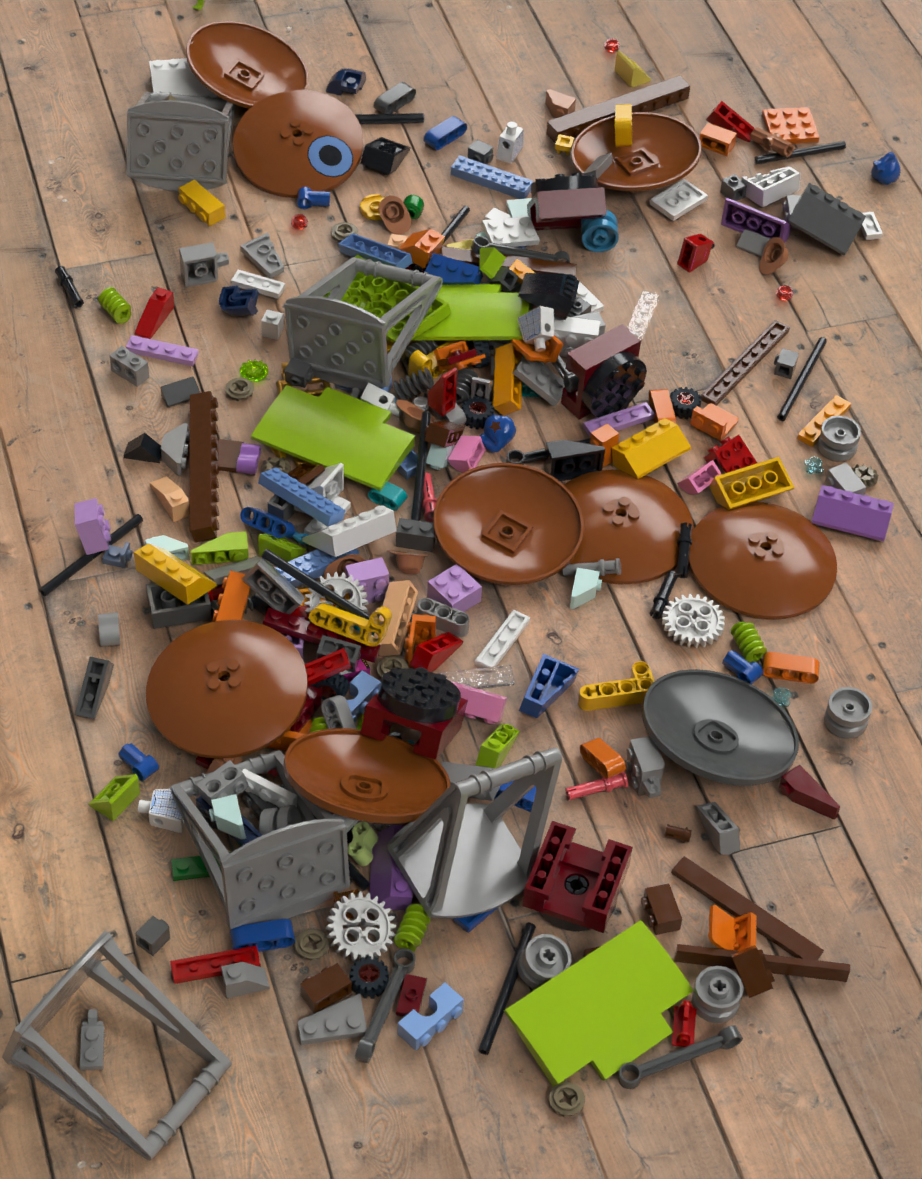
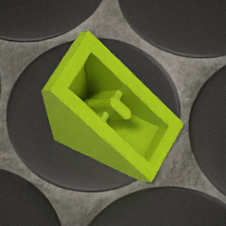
M495 247L480 248L479 269L490 279H493L506 257Z

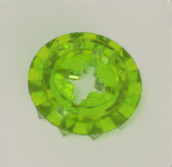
M256 358L254 361L248 359L247 363H242V367H240L241 376L250 381L263 380L269 371L267 364L263 363V360L257 361Z

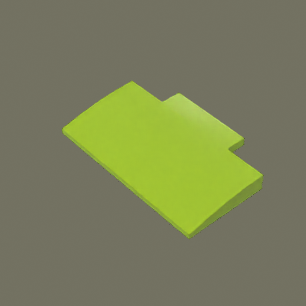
M359 255L355 256L356 258L365 259ZM358 272L341 301L360 307L381 318L417 290L419 286L412 287L411 284L381 277L374 278L372 275L365 276L364 273ZM331 291L325 294L323 297L328 298ZM436 297L412 339L451 314L449 303ZM413 311L389 329L386 339L395 343Z
M501 284L442 285L440 293L436 297L449 303L451 314L426 332L411 339V341L523 340L518 317L532 311L534 304L518 297L519 292L501 293Z
M286 385L251 435V439L309 463L322 464L324 469L342 463L344 464V477L379 491L383 489L415 446V435L386 424L391 417V411L330 387H326L321 395L316 397Z
M640 920L505 1009L504 1012L550 1084L554 1087L590 1062L603 1081L620 1070L623 1064L630 1063L672 1034L673 1031L661 1013L694 990L660 942L643 921Z

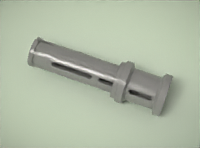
M620 558L611 561L600 559L594 563L568 564L563 569L564 576L576 575L577 568L600 571L599 575L601 576L614 573L621 575Z

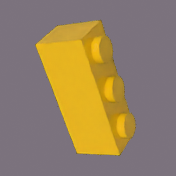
M193 180L178 188L180 203L189 208L192 213L196 214L208 226L225 219V205L197 181Z

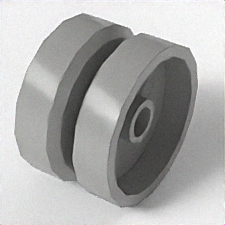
M837 415L827 418L822 423L818 440L820 453L833 461H847L853 458L861 436L859 424L846 416Z
M841 687L835 690L830 695L824 721L826 727L836 736L846 739L862 735L867 728L871 715V699L866 693L857 688Z
M295 805L282 806L280 809H264L260 815V833L265 835L277 829L303 822L301 814Z
M549 934L535 936L528 942L520 954L517 962L518 973L529 987L537 989L570 967L571 953L567 945L558 937Z
M712 966L701 971L696 978L692 996L693 1008H696V1013L699 1017L717 1024L734 1018L739 1010L743 995V984L740 977L734 971L722 966Z

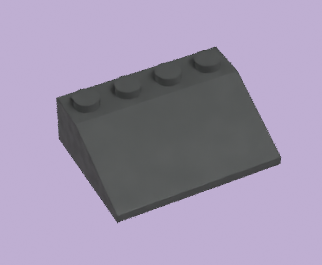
M809 183L787 222L845 256L866 216L848 206L847 203L841 202L833 195L824 192L818 186Z

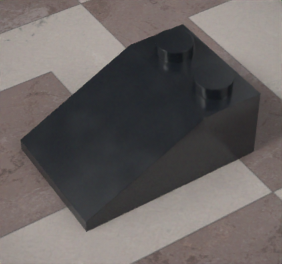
M380 137L365 145L360 164L365 165L367 169H377L381 174L389 175L397 170L411 147Z
M569 440L546 442L544 471L558 481L572 480L583 474L602 471L605 448L603 446Z

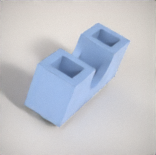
M363 670L350 682V695L354 699L347 700L354 723H356L357 718L361 714H364L367 703L377 694L381 682Z
M444 982L429 995V1007L435 1013L431 1016H422L413 1009L398 1022L397 1034L415 1051L421 1046H426L431 1041L432 1036L437 1032L441 1033L447 1027L448 1022L453 1018L457 1019L462 1014L464 999Z

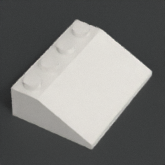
M186 58L149 61L150 78L154 93L162 91V93L166 94L171 92V94L202 97H208L209 95L210 97L217 98L216 94L208 90L195 77Z
M377 506L372 510L362 512L359 515L302 538V541L337 557L396 532L394 511L385 506Z

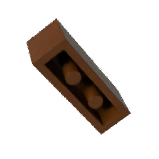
M447 420L429 423L424 431L425 441L444 448L456 445L461 435H463L465 426Z

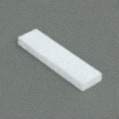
M513 610L477 657L475 665L492 673L529 624L530 617Z

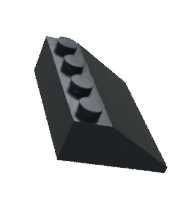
M525 273L518 297L538 307L552 308L554 315L566 320L575 303L579 280L574 275H566L564 273Z

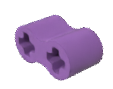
M242 443L237 460V473L256 475L261 455V445Z

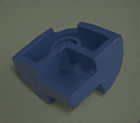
M342 68L332 76L327 85L326 93L340 96L343 92L357 94L358 90H361L366 82V73L350 68Z
M239 285L223 287L219 297V305L230 316L256 315L258 312L256 303L259 292L257 289L240 290Z

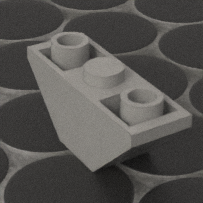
M184 423L164 434L162 440V461L178 476H182V470L186 469L187 465L185 455L189 454V444L187 443L190 442L188 423Z

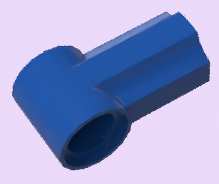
M302 187L298 190L297 205L301 209H308L311 206H330V192L312 191L308 187Z
M731 650L723 659V665L734 672L739 679L753 684L763 675V669L758 663L754 661L748 662L735 651Z
M132 743L125 744L118 753L119 758L132 769V772L138 776L140 781H144L159 770L157 761L151 755H144Z

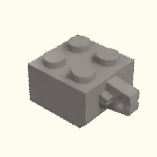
M213 242L179 248L180 271L185 287L216 282L218 280V268L229 265L228 254L216 253Z
M650 736L631 739L629 748L626 750L627 760H625L626 772H630L632 788H636L638 796L647 794L648 798L658 797L661 795V780L665 767L659 748Z

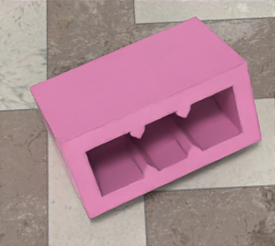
M461 435L447 459L453 468L463 473L477 466L485 452L481 436Z
M712 460L697 468L677 484L686 493L694 495L709 486L714 477L722 475V473Z

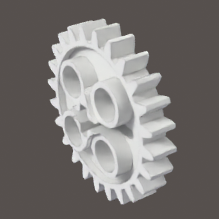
M337 572L334 573V577L327 573V579L320 576L321 584L329 589H334V592L343 598L345 594L352 593L353 597L347 601L364 612L368 611L364 607V605L369 604L368 600L364 599L367 597V593L362 592L364 590L363 585L358 586L360 583L358 579L353 582V576L350 575L346 578L345 572L342 573L341 577L338 576ZM308 588L311 594L305 595L306 599L310 600L304 602L305 606L309 607L305 610L306 614H309L319 603H327L334 606L331 601ZM335 618L337 623L342 624L339 618Z
M689 594L688 598L681 595V600L675 597L674 602L669 601L668 606H665L662 615V625H664V631H668V637L674 636V642L679 639L680 645L686 642L688 647L691 644H694L696 648H698V644L705 647L706 642L712 645L713 640L717 641L718 637L722 635L725 625V617L722 616L723 611L718 610L719 605L713 606V600L707 602L706 596L700 599L699 594L696 595V598H693L691 594Z
M352 892L348 898L343 896L341 902L337 901L334 904L336 908L330 909L329 912L333 916L326 918L331 923L326 926V929L332 932L327 935V938H334L330 945H338L339 947L336 952L339 953L343 950V958L351 955L352 962L357 957H359V961L360 958L364 957L365 959L367 956H371V959H373V955L379 958L381 952L385 953L388 950L386 946H390L393 943L389 938H393L395 933L390 930H393L396 925L390 924V922L395 917L387 915L391 909L384 910L385 901L380 904L377 903L378 896L372 900L370 899V893L363 897L362 892H359L355 897ZM346 912L353 914V921L347 919ZM367 912L375 916V921L368 919ZM344 925L350 928L344 929L342 926ZM347 933L355 937V942L347 939ZM369 933L376 937V942L368 939Z

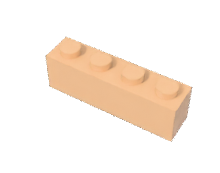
M410 580L389 582L383 606L389 608L392 618L385 638L379 643L381 644L379 656L401 654L407 633V625L410 622L418 594L417 589ZM381 615L379 616V620L384 621V618Z

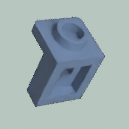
M125 542L123 548L109 545V549L106 550L102 558L103 564L125 568L133 555V551L130 550V543Z

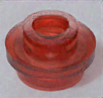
M610 38L605 42L604 48L608 52H615L619 50L620 45L618 40Z
M296 214L291 220V225L296 229H303L307 227L308 220L305 215Z
M782 285L777 289L776 296L784 301L790 300L793 297L792 288L788 285Z

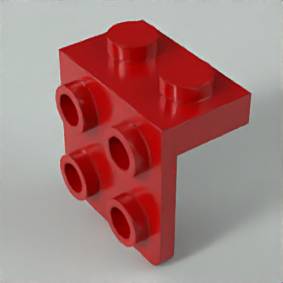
M740 435L732 439L730 437L725 438L720 442V447L715 445L708 450L709 454L703 457L707 463L717 459L725 473L757 464V461Z

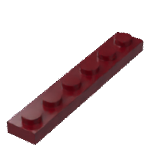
M268 608L263 620V625L278 632L318 645L322 635L360 645V658L375 663L381 644L374 647L368 646L317 626L311 621Z

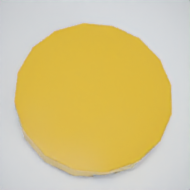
M379 194L364 197L363 201L360 202L361 214L370 220H382L379 213V204L384 197H381Z

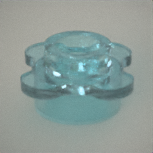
M811 457L805 460L806 472L809 474L823 473L822 460L818 457Z
M784 687L775 688L772 698L779 705L788 707L790 705L789 698L792 697V693Z

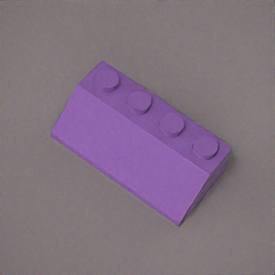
M725 199L721 225L740 233L747 229L770 239L778 237L784 243L789 238L791 225L788 222L732 199Z
M822 485L811 523L884 542L894 503Z
M392 825L377 833L378 841L372 849L370 899L373 900L378 896L377 903L380 904L385 901L384 910L390 908L391 910L406 911V908L412 904V888L388 851L389 841L406 825Z

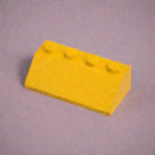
M664 418L613 446V466L639 479L691 450V446L679 426Z
M780 457L716 476L709 486L716 502L728 510L795 488Z
M148 543L134 552L136 570L187 605L217 586V583L163 548Z

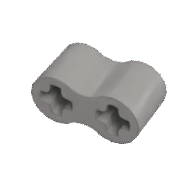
M118 612L98 614L101 647L121 645Z

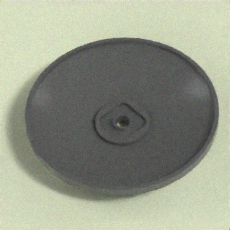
M680 670L657 679L649 687L643 700L642 720L652 741L675 763L709 780L740 786L769 783L789 771L797 756L799 749L798 734L795 725L786 711L765 692L739 678L709 670Z

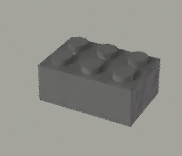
M156 583L146 584L147 601L154 629L212 619L208 592L187 605Z

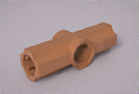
M758 127L754 128L751 133L750 139L762 145L765 151L773 150L785 157L791 156L794 151V145L782 139L779 133L771 134Z

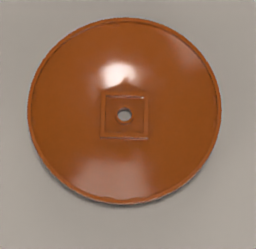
M218 21L208 23L196 29L188 40L186 59L192 73L208 90L228 102L245 108H251L257 102L273 94L290 90H307L309 73L301 56L286 41L263 28L243 22Z
M634 112L632 113V146L616 147L614 115L599 120L584 129L575 139L571 153L573 165L578 173H581V176L597 157L612 153L613 163L597 179L598 185L620 191H644L670 185L687 176L700 161L702 146L698 134L683 121L663 114Z
M492 463L463 472L443 489L435 505L433 527L442 551L455 565L457 564L463 568L468 574L496 584L522 585L547 579L560 572L573 560L582 542L584 521L580 506L573 494L553 476L522 464ZM503 531H510L512 534L506 535Z
M621 470L590 472L576 477L564 485L577 500L584 521V532L580 548L569 564L594 563L600 559L611 561L620 558L621 575L616 573L605 574V576L599 575V579L602 582L620 585L649 582L666 575L667 571H672L677 567L679 548L677 539L680 537V524L687 522L688 527V524L691 523V534L694 528L693 520L686 504L667 485L647 475L636 479ZM616 514H624L625 516L622 517V516H618V515H616Z
M753 502L731 510L722 506L702 518L691 534L692 545L689 552V567L695 580L712 599L734 612L761 619L796 617L820 605L830 594L837 575V560L830 541L810 520L788 508L764 502ZM761 547H767L769 550L766 551L765 549H763V548H761Z
M222 620L207 623L193 628L176 638L156 659L146 685V703L149 715L159 733L172 745L187 753L215 759L248 755L274 743L295 723L307 697L308 679L306 668L296 647L285 636L268 626L245 620ZM224 675L230 677L227 681L219 680Z

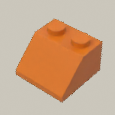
M432 229L412 233L398 249L410 253L413 263L425 269L432 254H439L441 252L445 236Z

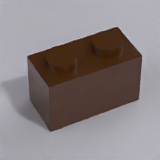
M670 884L645 888L644 896L641 897V904L643 909L647 910L648 924L650 928L653 927L655 935L680 930L682 916Z
M753 945L731 954L749 998L773 989L772 982L775 980L771 970L765 969L763 962L766 961L762 949L758 950Z
M338 963L325 967L317 975L309 976L300 983V995L314 1014L352 993V982Z

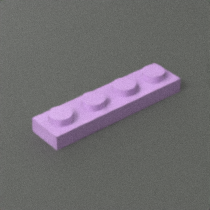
M131 335L126 345V349L134 354L194 366L199 355L198 349Z
M645 402L583 423V428L590 437L591 432L605 424H609L618 431L652 420L655 417V413L648 403Z

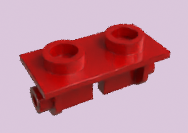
M685 1000L680 1006L674 1007L672 1046L687 1047L694 1044L696 1008H693L690 1001Z

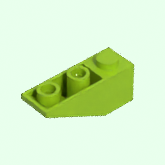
M229 532L190 550L191 565L238 562L248 559L247 532Z
M502 723L481 745L475 766L500 767L520 730L515 729L510 724Z

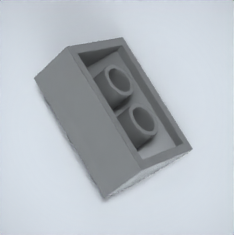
M261 558L242 578L274 610L291 614L305 599L301 592L291 585L286 577L280 574L264 558Z

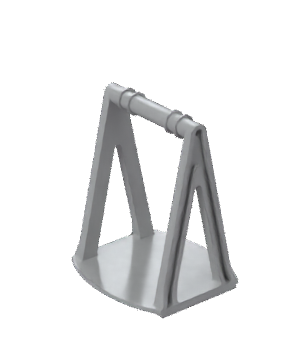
M162 91L159 93L145 92L137 104L128 108L127 176L142 184L170 191H179V187L193 180L197 181L206 190L225 185L227 183L228 149L235 104L219 98V96L214 98L209 95L208 97L171 94V92L166 94L162 93ZM169 95H172L178 101L164 99Z
M352 257L298 297L286 300L284 307L290 360L295 358L311 364L313 376L340 386L365 389L367 384L371 383L379 388L388 387L392 371L442 287V277L430 275L428 272L421 273L419 270L412 271L382 264L381 261L373 262L372 259L365 260ZM358 272L364 273L365 276L372 275L374 278L381 277L411 284L412 287L419 286L417 290L381 318L360 307L341 301ZM331 291L328 298L323 297L325 294ZM413 311L387 355L386 335L389 329Z
M554 747L542 752L536 751L531 756L525 755L523 759L489 771L483 770L478 775L471 774L469 778L453 783L416 821L407 824L389 841V853L429 918H461L481 914L504 905L524 891L537 859L562 763V754L558 748ZM514 781L491 804H466L470 796H480L484 791L491 792L495 787ZM535 786L536 794L521 849L503 822L502 817Z
M280 750L265 755L259 754V757L248 758L247 761L235 764V766L241 771L246 769L256 775L263 772L267 774L268 771L276 769L286 790L297 795V808L303 822L269 832L246 843L232 853L227 851L189 798L191 796L198 797L200 793L196 784L213 772L201 773V776L189 777V780L170 786L172 797L224 905L227 925L230 929L246 924L294 917L326 902L342 890L350 887L347 828L344 820L308 801L290 785L283 769L285 756ZM215 858L217 859V861H218L219 864H220L221 871H220V868H219V866H218V864H217Z
M106 931L101 934L17 1025L2 1056L6 1063L29 1072L149 1161L154 1158L163 1146L168 1145L167 1141L170 1137L177 1134L176 1130L206 1095L211 1094L213 1086L219 1084V1079L232 1065L231 1061L121 952L112 935ZM102 955L149 1001L111 975L100 961ZM88 977L95 980L209 1062L206 1068L200 1070L201 1074L197 1078H193L190 1087L168 1113L157 1121L156 1127L149 1130V1135L146 1138L39 1034ZM28 1046L35 1050L63 1079L24 1052L23 1049Z

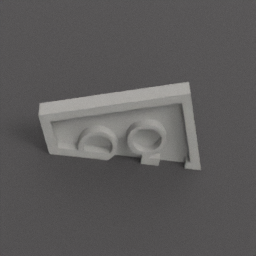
M268 233L240 246L241 252L270 279L284 272V266L274 249V244L271 242Z
M361 994L354 995L299 1020L298 1029L301 1045L365 1036L367 1028Z

